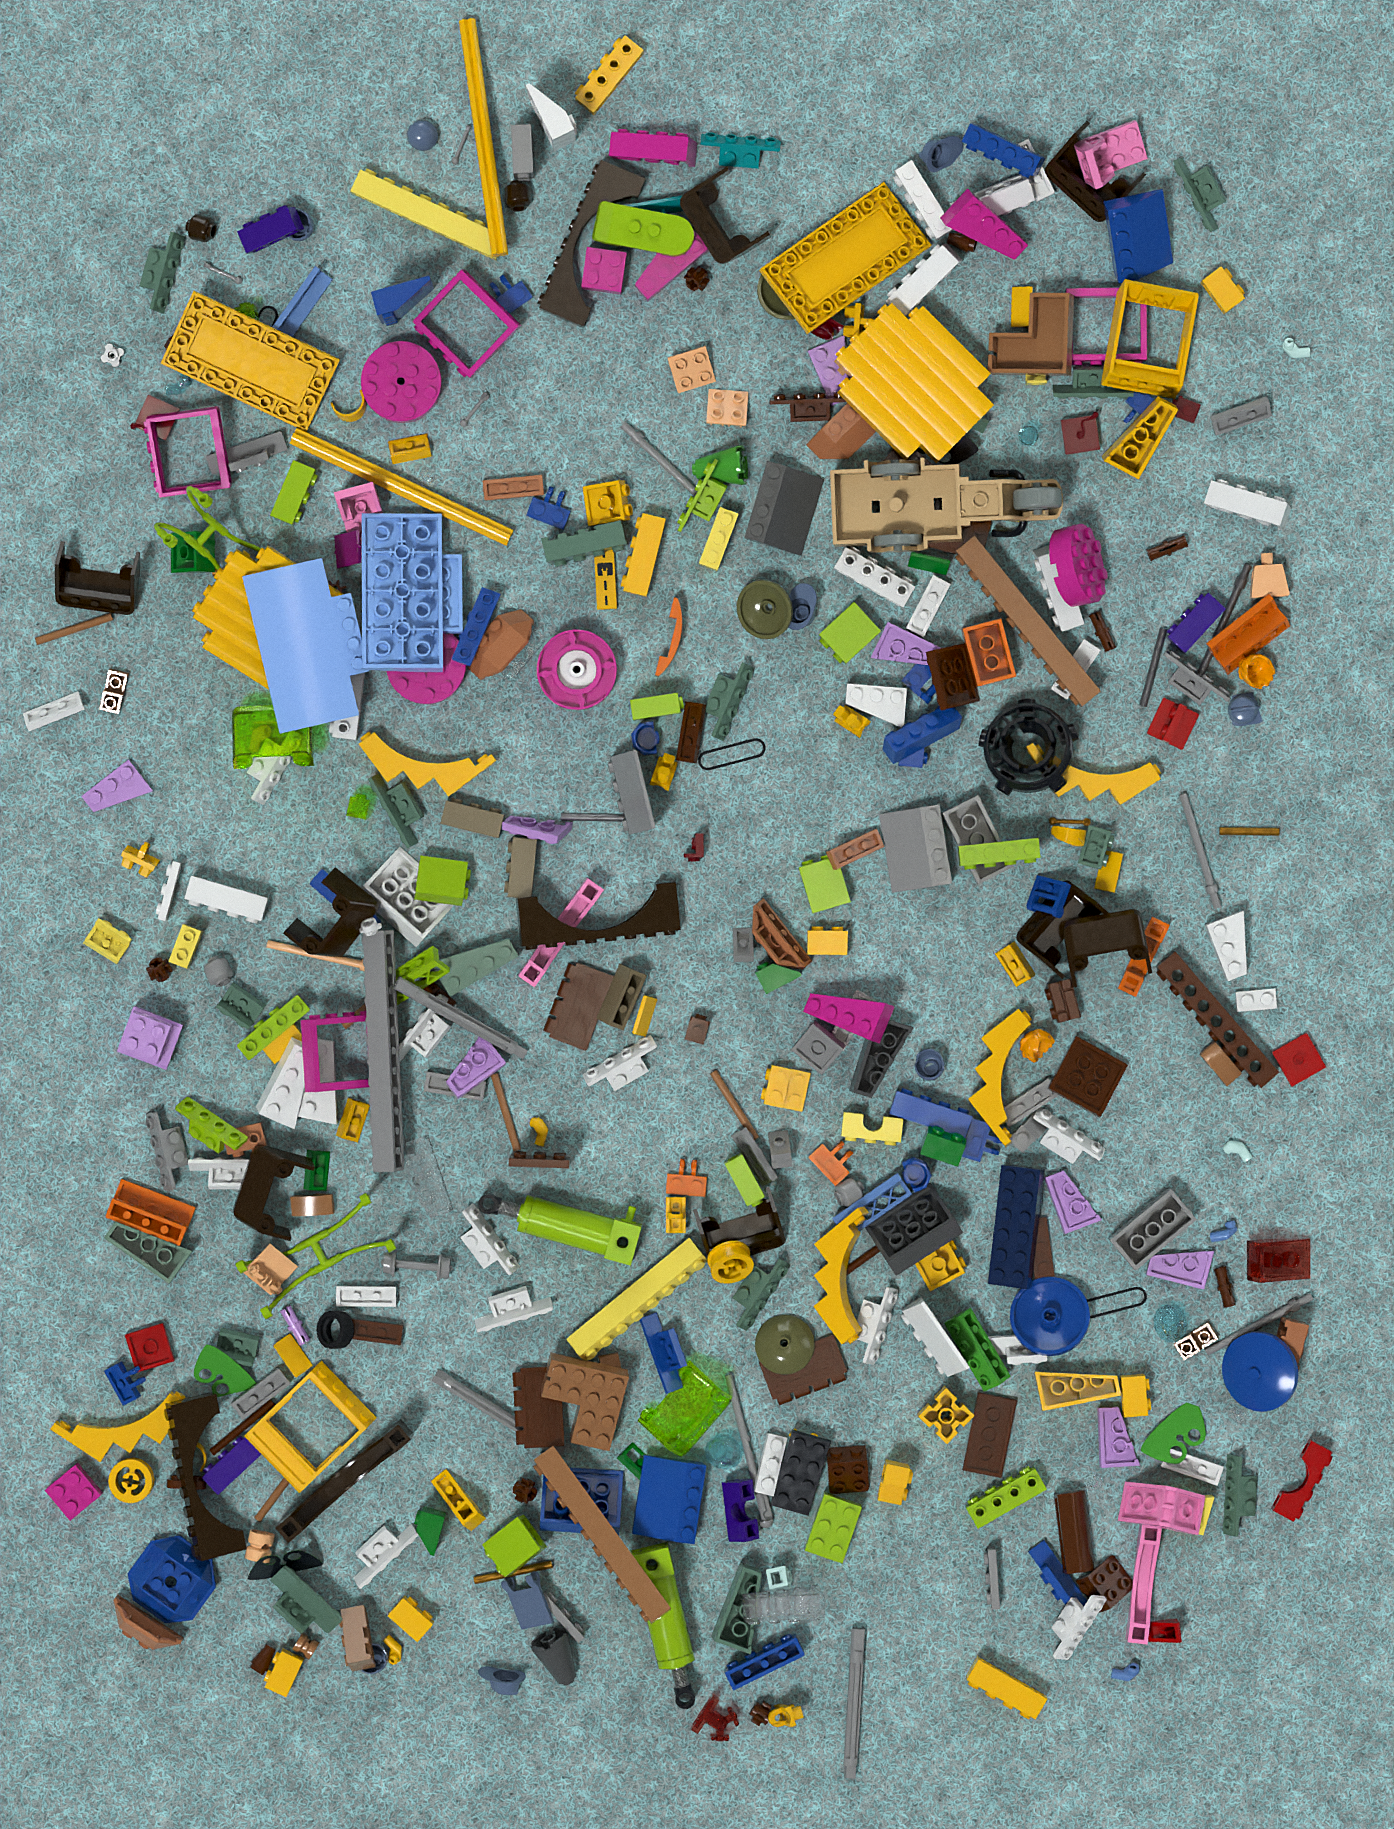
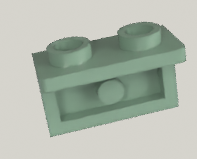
M1088 825L1085 844L1082 846L1078 864L1101 870L1102 866L1106 867L1109 855H1106L1107 847H1112L1114 836L1111 835L1112 831Z
M233 982L216 1008L222 1014L235 1020L239 1026L250 1029L266 1004Z
M221 1328L216 1348L242 1366H253L260 1336Z

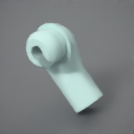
M1292 338L1284 340L1282 344L1283 350L1291 358L1310 357L1309 347L1298 348Z
M1231 1140L1223 1146L1226 1154L1237 1153L1244 1162L1252 1158L1242 1142Z

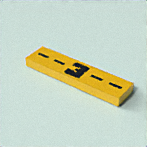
M609 550L605 551L603 556L594 557L597 610L617 609L614 552Z

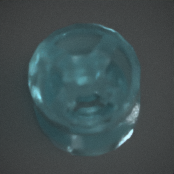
M1024 426L1018 433L1019 442L1028 447L1034 445L1039 437L1037 429L1033 426Z

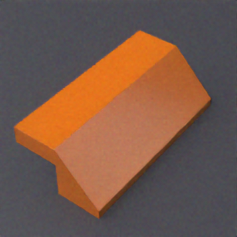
M1268 594L1206 644L1219 665L1229 675L1239 667V661L1251 654H1256L1289 628L1290 624L1287 617L1278 609L1275 600Z
M121 1179L105 1217L180 1246L196 1207Z

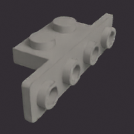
M278 431L227 448L230 471L240 473L247 470V466L253 464L255 467L264 465L269 456L286 451L287 445L282 432ZM216 452L207 455L206 459L211 473H219Z
M1171 650L1170 653L1168 651L1164 652L1166 658L1179 666L1168 680V683L1199 705L1202 704L1211 690L1227 702L1230 701L1231 697L1228 695L1230 692L1224 687L1219 686L1218 688L1213 685V680L1206 674H1203V676L1199 675L1196 672L1197 668L1189 662L1184 664L1180 661L1181 657Z
M157 1111L146 1113L145 1122L150 1130V1143L155 1151V1163L160 1171L161 1186L164 1187L165 1191L176 1189L171 1169L188 1165L180 1126L162 1130Z

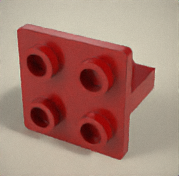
M1163 698L1147 730V734L1182 750L1199 714L1187 709V706Z

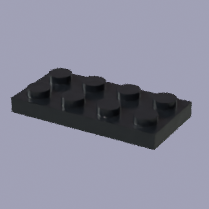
M792 1429L770 1505L809 1516L831 1440Z

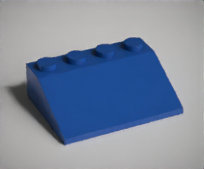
M1163 189L1103 202L1113 270L1119 284L1123 283L1124 279L1138 280L1173 263Z
M430 276L372 291L371 295L381 323H385L386 326L397 324V320L403 318L434 289Z
M643 1455L632 1534L679 1543L695 1544L707 1465L692 1460Z
M569 1467L619 1536L623 1471ZM543 1475L540 1531L581 1533L582 1527L579 1523L576 1525L568 1516L571 1512L567 1506L563 1509L557 1501L559 1495L555 1490L553 1492L549 1490L545 1484L548 1480Z

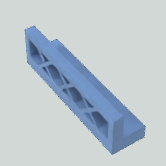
M315 266L277 319L273 328L293 337L333 279Z
M897 1173L832 1219L838 1225L854 1210L865 1206L866 1209L872 1210V1215L863 1224L856 1226L861 1231L913 1194ZM901 1184L906 1194L900 1198L892 1197L893 1189ZM881 1197L889 1199L888 1206L884 1209L876 1208L877 1200Z

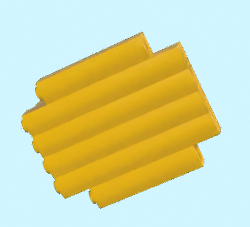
M893 303L889 306L884 304L877 311L879 316L875 320L870 318L863 326L865 330L861 334L857 332L849 340L851 344L847 348L843 346L835 354L837 358L834 362L839 366L837 371L842 376L846 373L851 378L849 380L846 377L838 385L841 389L837 393L904 460L920 447L937 463L994 406L978 389L979 385L991 373L924 306L920 309L915 307L908 314L910 317L908 319Z
M269 545L265 549L261 548L256 555L257 561L252 559L246 551L243 550L241 552L236 548L234 553L230 551L224 561L227 563L225 567L217 570L213 577L216 579L212 586L208 585L202 595L205 597L202 602L197 601L193 607V618L212 630L211 632L207 631L201 640L204 642L202 648L269 690L242 576L297 563ZM328 584L331 597L343 595V593Z

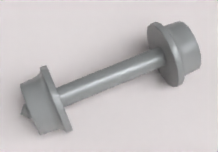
M394 1250L391 1253L385 1252L384 1260L380 1262L383 1265V1273L391 1274L392 1277L395 1276L396 1268L437 1271V1281H440L442 1278L449 1279L450 1271L453 1270V1267L450 1265L451 1258L443 1257L442 1254H439L438 1263L396 1260L397 1250Z

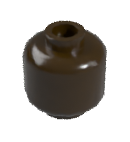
M514 180L505 187L504 197L506 206L514 212L526 210L531 203L529 186L522 183V181Z
M195 214L186 222L185 229L188 231L190 239L208 242L215 237L217 225L211 217Z

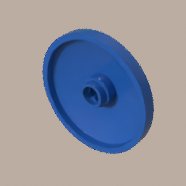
M1043 1277L1033 1280L1031 1288L1020 1289L1016 1294L1010 1309V1323L1015 1337L1026 1349L1043 1356H1057L1071 1351L1084 1339L1090 1324V1310L1084 1294L1073 1283L1062 1278Z
M1255 1331L1238 1337L1229 1345L1223 1357L1222 1375L1227 1390L1239 1404L1253 1411L1266 1412L1284 1405L1292 1397L1298 1383V1366L1293 1352L1284 1341L1273 1334Z

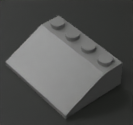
M637 750L610 757L611 761L607 763L610 774L614 773L615 781H612L614 792H618L620 800L617 801L619 812H623L625 820H622L624 832L628 831V834L631 835L656 828Z
M940 805L879 814L892 893L952 884Z

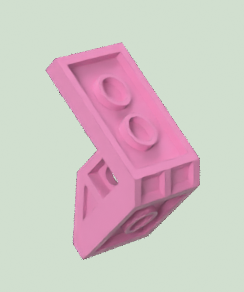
M1135 120L1079 140L1074 144L1084 181L1094 189L1101 188L1115 176L1114 171L1148 159L1138 123Z
M373 482L334 492L346 532L359 530L361 546L362 513H383L377 489Z
M1125 1482L1118 1521L1151 1525L1162 1529L1199 1535L1205 1496L1170 1486Z

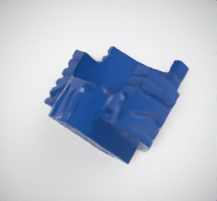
M653 721L639 723L631 733L633 747L642 755L657 754L656 744H659L660 739L658 731H654Z
M916 1157L901 1161L905 1170L902 1171L903 1178L907 1184H911L914 1193L927 1188L932 1176L927 1162Z

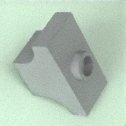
M788 1130L768 1132L772 1169L792 1167Z

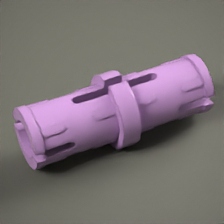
M289 1305L285 1307L286 1310L283 1308L279 1312L287 1322L288 1330L292 1331L299 1346L308 1342L310 1337L301 1325L303 1322L298 1320L292 1306Z

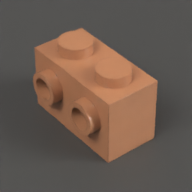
M258 1122L236 1128L248 1137L247 1142L237 1150H233L226 1144L225 1147L227 1155L232 1154L234 1158L245 1155L244 1151L253 1150L258 1145L267 1146L263 1123Z

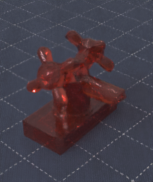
M712 1693L693 1722L691 1730L698 1734L706 1723L716 1729V1734H710L712 1741H729V1735L724 1734V1729L732 1721L736 1727L739 1725L737 1714L733 1711L732 1707L727 1708L729 1714L725 1717L715 1711L714 1708L719 1702V1697Z

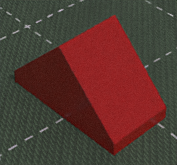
M1178 1619L1150 1621L1148 1642L1181 1643L1180 1622Z

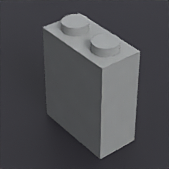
M531 124L511 125L513 176L518 181L529 182L530 178H534Z

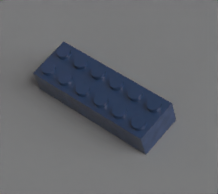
M1008 1164L1001 1165L988 1284L1021 1289L1032 1287L1045 1169Z

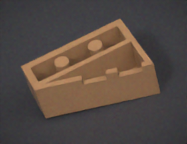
M360 1605L340 1609L343 1620L339 1625L340 1628L343 1627L344 1635H341V1639L346 1651V1655H344L346 1667L349 1666L352 1672L376 1667L366 1607Z

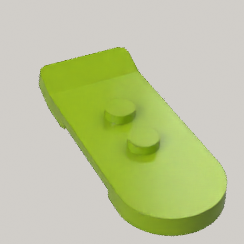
M602 201L598 206L592 239L604 244L676 257L690 250L694 242V231L691 224L681 216Z

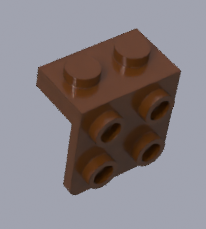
M866 1445L829 1448L827 1453L829 1492L831 1494L868 1491Z
M1114 1555L1106 1558L1091 1573L1083 1575L1076 1580L1080 1590L1088 1599L1091 1595L1105 1596L1107 1600L1099 1613L1111 1609L1132 1590V1579Z

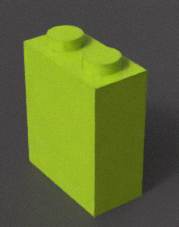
M853 602L819 634L821 639L818 641L826 649L830 647L834 651L832 656L840 664L842 662L847 664L881 630Z
M678 693L630 700L633 721L681 714L680 709H684L682 696L678 697Z
M420 855L414 900L462 906L463 899L467 900L469 888L465 887L466 881L470 880L471 870L467 869L468 862Z
M827 855L821 856V861L815 863L813 859L801 862L802 867H798L812 913L851 902L841 868L833 870Z
M742 1152L724 1161L746 1205L755 1207L762 1203V1198L765 1195Z
M525 1515L516 1517L482 1544L485 1554L494 1561L497 1571L504 1575V1577L514 1574L547 1548Z

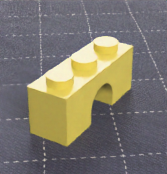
M722 507L719 508L699 565L718 571L738 518V513Z
M843 1111L841 1136H844L845 1140L856 1141L857 1138L865 1139V1143L876 1144L877 1140L884 1141L885 1145L896 1146V1142L901 1143L903 1118L883 1116L881 1126L877 1130L871 1131L864 1127V1114Z

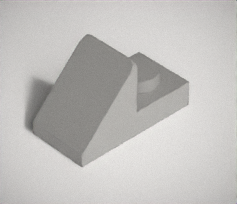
M733 928L734 962H754L752 928Z
M1036 1110L1010 1138L1012 1143L1022 1153L1036 1139L1038 1140L1047 1129L1046 1126L1033 1119Z

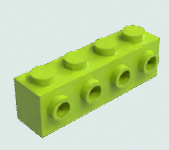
M1039 838L957 846L959 866H964V870L976 869L977 864H984V868L996 867V862H1004L1005 866L1015 865L1016 860H1024V863H1034L1036 858H1041Z
M1027 1466L1019 1471L1020 1475L1015 1478L1009 1476L1001 1481V1486L997 1488L992 1486L984 1491L985 1495L980 1498L974 1496L967 1501L968 1504L965 1507L978 1529L1047 1490L1035 1467L1030 1468Z

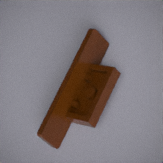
M822 392L814 393L813 396H805V393L793 394V397H785V394H774L769 400L770 405L790 404V422L830 421V403L846 402L837 392H834L833 396H825V393Z

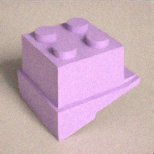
M133 1006L117 1052L167 1070L183 1025Z

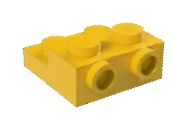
M625 480L582 487L588 526L619 520H631L630 515H633V508L630 503L628 504L627 498L630 495V487L628 484H625Z
M771 1065V1069L767 1068L765 1080H768L767 1088L763 1087L760 1099H763V1104L802 1112L811 1073Z
M953 1240L915 1264L930 1292L965 1273L964 1268L967 1265L962 1256L958 1257L954 1250L957 1247Z

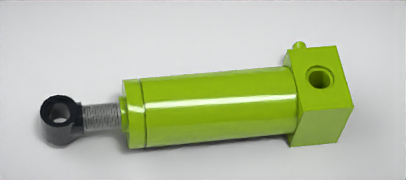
M492 1193L482 1195L478 1201L479 1210L484 1214H501L517 1219V1222H519L518 1232L604 1255L605 1259L631 1266L642 1224L633 1221L636 1207H628L626 1218L615 1217V1219L530 1195H527L525 1203H521L519 1206L516 1203L514 1205L512 1202H506ZM486 1198L492 1199L494 1202L493 1208H485L483 1200ZM626 1237L629 1243L622 1246L618 1243V1238Z
M667 1541L631 1550L630 1552L671 1607V1611L651 1624L650 1621H647L658 1668L672 1670L671 1673L675 1684V1702L678 1707L689 1709L694 1705L695 1693L688 1682L685 1666L693 1662L695 1656ZM653 1559L657 1563L655 1565H649L647 1564V1561ZM687 1693L691 1698L689 1701L683 1702L679 1698L680 1695Z

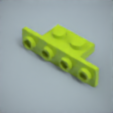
M714 459L712 464L708 462L703 472L706 474L704 480L699 479L694 489L698 491L695 497L690 496L686 507L689 508L687 513L684 514L682 512L677 521L680 524L677 531H682L691 513L708 522L710 521L727 488V485L710 477L718 462L717 459Z
M296 995L281 1009L277 1006L269 1013L271 1017L265 1022L262 1019L254 1025L255 1030L237 1045L238 1049L248 1060H251L310 1011V1008L299 995Z
M186 1097L175 1107L176 1111L190 1120L188 1133L218 1154L224 1150V1144L233 1150H237L248 1140L245 1134L190 1097Z

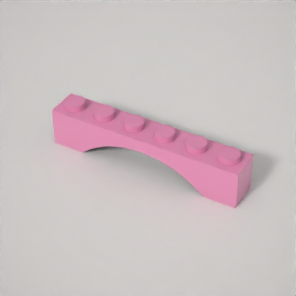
M586 877L557 919L576 928L604 889ZM565 942L557 943V947L546 948L545 944L538 945V949L534 950L517 975L535 988Z
M1139 1524L1125 1637L1127 1642L1148 1645L1153 1580L1162 1528L1151 1525Z

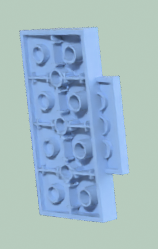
M362 513V669L400 672H443V634H462L463 615L462 554H442V514Z
M322 558L242 576L279 734L358 716L359 712L350 676L369 672V670L362 669V638L351 593L331 597Z

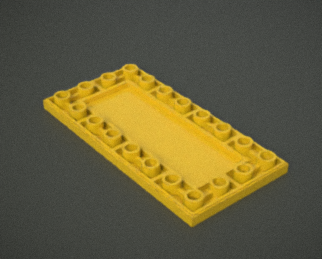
M883 182L760 268L759 271L808 335L932 245L885 182Z
M194 290L161 364L307 432L340 359Z

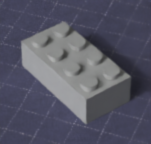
M978 795L941 813L957 846L1002 842ZM996 862V867L984 868V864H977L976 869L969 870L976 884L979 885L1014 867V865L1004 866V862Z
M1168 1188L1108 1239L1136 1271L1197 1219L1173 1190Z

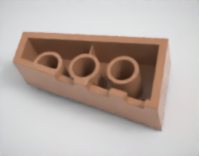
M1281 1317L1276 1336L1291 1349L1298 1366L1299 1360L1303 1355V1346L1307 1338L1309 1325L1303 1321Z

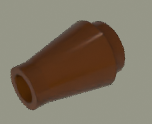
M950 232L947 244L967 253H974L977 241L961 233Z
M266 1644L253 1658L250 1668L264 1675L269 1669L276 1650Z

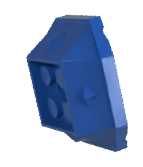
M181 1535L151 1540L128 1572L133 1601L164 1623L193 1620L216 1588L213 1559L204 1561L196 1559L191 1552V1545L193 1544ZM168 1576L175 1577L176 1585H169L166 1578Z

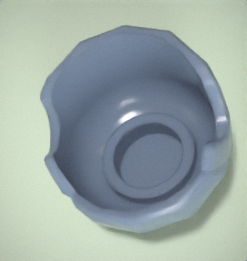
M425 120L415 121L409 126L406 133L408 143L420 151L430 150L436 145L438 140L436 127Z
M296 209L304 230L289 236V238L294 241H304L311 236L314 223L309 214L301 209Z
M924 1049L916 1056L915 1071L919 1077L926 1081L936 1080L944 1072V1059L938 1051Z
M372 1643L376 1667L361 1670L366 1674L372 1675L381 1672L388 1662L386 1649L376 1643Z

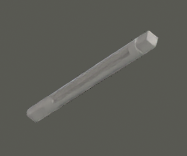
M398 977L393 986V989L505 1052L511 1055L515 1054L522 1059L525 1057L528 1050L519 1046L518 1042L406 979Z
M438 1369L432 1379L434 1383L457 1395L513 1431L523 1430V1427H515V1416ZM565 1446L555 1447L560 1456L566 1448ZM543 1447V1448H541V1449H543V1450L546 1451V1450H548L550 1447Z
M864 1628L851 1629L843 1763L845 1778H856L865 1643Z

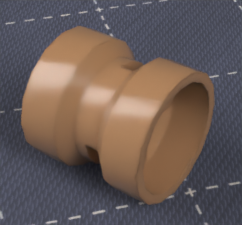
M302 1633L292 1650L304 1653V1657L309 1660L319 1642L315 1639L311 1641L308 1635Z

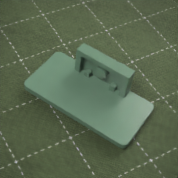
M283 1566L270 1579L284 1593L272 1608L300 1634L313 1621L324 1632L330 1633L343 1620L340 1613L336 1609L331 1608L321 1595H317L307 1582L302 1581L292 1568Z

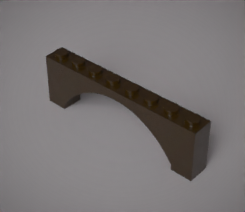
M603 160L600 161V164H595L591 175H594L592 183L588 182L585 187L584 193L587 195L584 201L580 200L576 209V212H579L577 219H572L568 228L571 231L569 238H564L561 249H563L561 257H556L553 264L555 271L553 275L549 274L545 283L548 288L545 294L541 293L537 302L540 305L539 310L584 328L591 308L584 303L574 279L573 256L577 240L587 223L597 214L600 202L616 203L629 198L638 199L646 181L641 176Z
M676 882L654 884V890L649 899L633 916L616 926L600 930L578 929L561 922L542 907L538 902L537 896L516 898L520 946H525L526 950L538 949L537 945L545 944L546 948L557 947V943L565 942V946L577 945V941L585 940V944L597 943V939L605 938V942L616 941L619 936H624L625 940L636 939L638 934H644V937H655L657 932H664V935H674L676 930H681Z
M209 1392L165 1403L164 1415L170 1425L168 1435L170 1440L173 1441L174 1446L172 1448V1455L174 1460L177 1461L178 1466L176 1468V1475L180 1479L182 1486L179 1488L180 1495L185 1501L183 1511L189 1522L187 1531L189 1537H192L193 1545H191L192 1555L196 1559L204 1561L246 1550L243 1530L239 1528L232 1529L226 1526L206 1509L199 1498L193 1479V1459L199 1438L211 1419L216 1414H220L217 1395Z
M400 1419L281 1519L276 1526L277 1531L288 1543L292 1541L348 1489L412 1439L413 1432Z

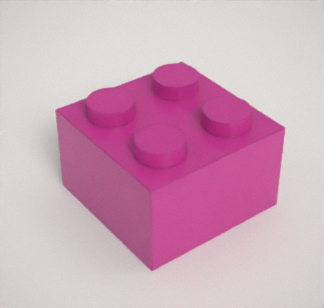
M587 247L581 288L621 295L627 252Z
M78 1462L45 1489V1492L69 1521L103 1494L101 1489Z

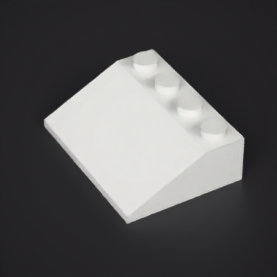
M530 83L527 84L528 99L554 151L575 142L577 127L572 115H567L564 109Z
M399 847L363 885L362 889L378 902L379 909L377 913L417 947L454 905L414 900L419 863Z
M921 1296L901 1309L904 1313L901 1315L907 1326L909 1324L913 1326L915 1330L912 1333L918 1342L921 1340L924 1342L926 1347L923 1349L929 1358L934 1357L938 1363L935 1366L941 1375L945 1373L948 1377L970 1368Z

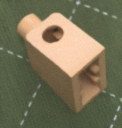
M1262 553L1261 565L1252 567L1250 599L1264 598L1268 594L1272 597L1289 596L1290 593L1283 564H1273V553Z

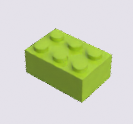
M823 1492L804 1550L842 1564L862 1505Z

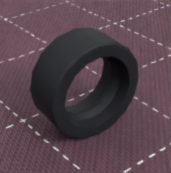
M343 1311L325 1312L317 1323V1338L325 1348H345L350 1344L354 1334V1325L351 1317ZM335 1318L340 1326V1333L336 1341L331 1336V1324Z

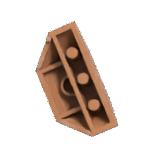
M847 403L806 445L819 459H849L876 431Z
M522 609L498 615L487 627L471 667L468 666V669L480 680L502 672L528 644L534 620Z
M764 898L753 906L752 934L755 940L766 950L771 960L777 965L804 969L812 962Z
M118 1594L113 1600L118 1625L122 1630V1634L130 1639L134 1637L143 1648L154 1650L178 1645L183 1641L184 1637Z

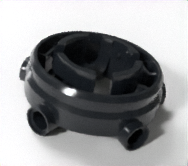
M1035 699L1018 700V704L999 713L991 722L988 730L982 729L978 746L984 747L987 766L997 780L994 787L1005 795L1009 796L1012 790L1022 793H1035L1048 788L1055 793L1067 783L1063 776L1066 774L1072 761L1073 742L1079 740L1073 723L1067 725L1055 711L1036 704ZM1036 710L1047 713L1051 717L1045 722L1036 717ZM1017 712L1018 718L1009 722L1006 717ZM1004 720L1006 726L1000 733L996 726ZM1054 720L1059 723L1054 726L1061 745H1066L1064 757L1058 767L1055 764L1053 765L1052 762L1055 757V747L1057 744L1054 732L1050 727ZM1017 729H1020L1023 734L1033 733L1043 739L1046 751L1044 759L1038 764L1023 765L1015 760L1012 753L1014 740L1010 735ZM1000 739H1001L1002 745L998 747L999 742H1000ZM998 748L1001 759L993 763L989 749L997 750ZM1005 763L1008 768L1016 773H1037L1041 775L1042 779L1034 782H1018L1019 779L1016 775L1003 767L998 771L996 767Z

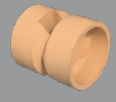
M251 1529L248 1537L250 1545L246 1547L245 1559L257 1562L262 1557L270 1556L272 1551L269 1548L273 1546L275 1534ZM271 1558L265 1559L263 1563H270Z

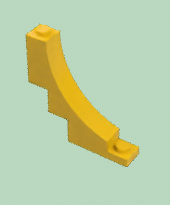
M367 732L360 738L362 742L359 743V746L387 782H390L404 771L419 790L435 778L448 797L497 761L492 754L489 756L484 754L477 760L479 764L476 766L470 758L438 764L416 761L390 748L375 732L372 734Z
M1031 743L1025 747L1036 764L1043 760L1042 755L1044 752L1038 744L1034 745V743ZM1057 756L1052 760L1053 765L1055 764L1057 767L1062 761ZM1150 762L1132 771L1112 775L1089 773L1070 766L1063 776L1067 780L1066 785L1055 792V795L1060 797L1078 785L1086 799L1090 801L1109 789L1117 803L1121 805L1161 779L1159 777L1161 772L1156 764L1152 765Z
M1019 1009L981 1038L992 1052V1055L974 1069L986 1085L968 1098L969 1102L1005 1147L1012 1143L1010 1140L1012 1135L1006 1127L1003 1129L1000 1127L1008 1121L1002 1101L1003 1071L1012 1048L1019 1038L1032 1026L1030 1023L1032 1019L1025 1010L1021 1012Z
M865 1206L854 1210L814 1244L828 1262L827 1265L814 1274V1277L828 1295L813 1307L841 1344L854 1343L859 1339L858 1334L863 1331L849 1303L846 1276L851 1251L861 1234L856 1226L866 1220L864 1216L869 1213Z
M171 1391L166 1399L151 1413L124 1425L98 1427L78 1423L72 1431L70 1430L71 1426L61 1420V1422L56 1421L50 1430L101 1462L113 1443L129 1453L132 1452L143 1434L161 1444L168 1433V1429H170L169 1421L166 1420L164 1415L165 1403L185 1399L186 1397L178 1391L175 1393Z

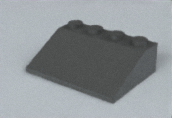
M767 461L744 539L801 556L824 479Z
M931 1182L928 1183L927 1188L913 1193L909 1198L865 1227L896 1276L963 1233Z

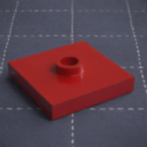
M1307 1033L1302 1034L1272 1052L1291 1087L1326 1068Z
M164 1323L125 1334L134 1367L139 1366V1372L175 1361Z

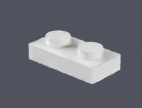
M1275 988L1235 992L1237 1012L1277 1008Z

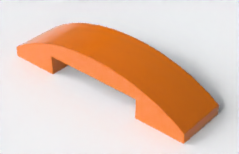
M675 597L669 618L677 619L668 657H659L655 676L658 677L672 662L681 638L682 613L679 600Z
M1151 917L1145 928L1150 962H1152L1170 926L1154 917ZM1130 959L1117 989L1134 997L1137 996L1148 971L1146 959Z

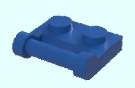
M915 664L901 680L902 683L927 704L932 701L931 697L936 693L933 684L925 693L920 690L932 676L929 665Z
M1037 875L1027 901V909L1033 912H1045L1052 914L1053 917L1061 918L1064 914L1063 907L1071 885L1067 882ZM1041 897L1055 901L1053 906L1039 903L1038 900Z

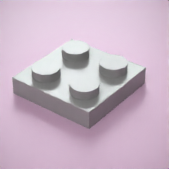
M814 1021L791 1051L822 1075L846 1045Z

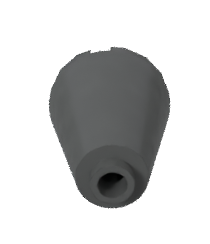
M554 1628L555 1633L547 1636L546 1632L540 1634L531 1642L532 1646L530 1647L557 1683L566 1686L573 1683L576 1677L569 1636L565 1628Z

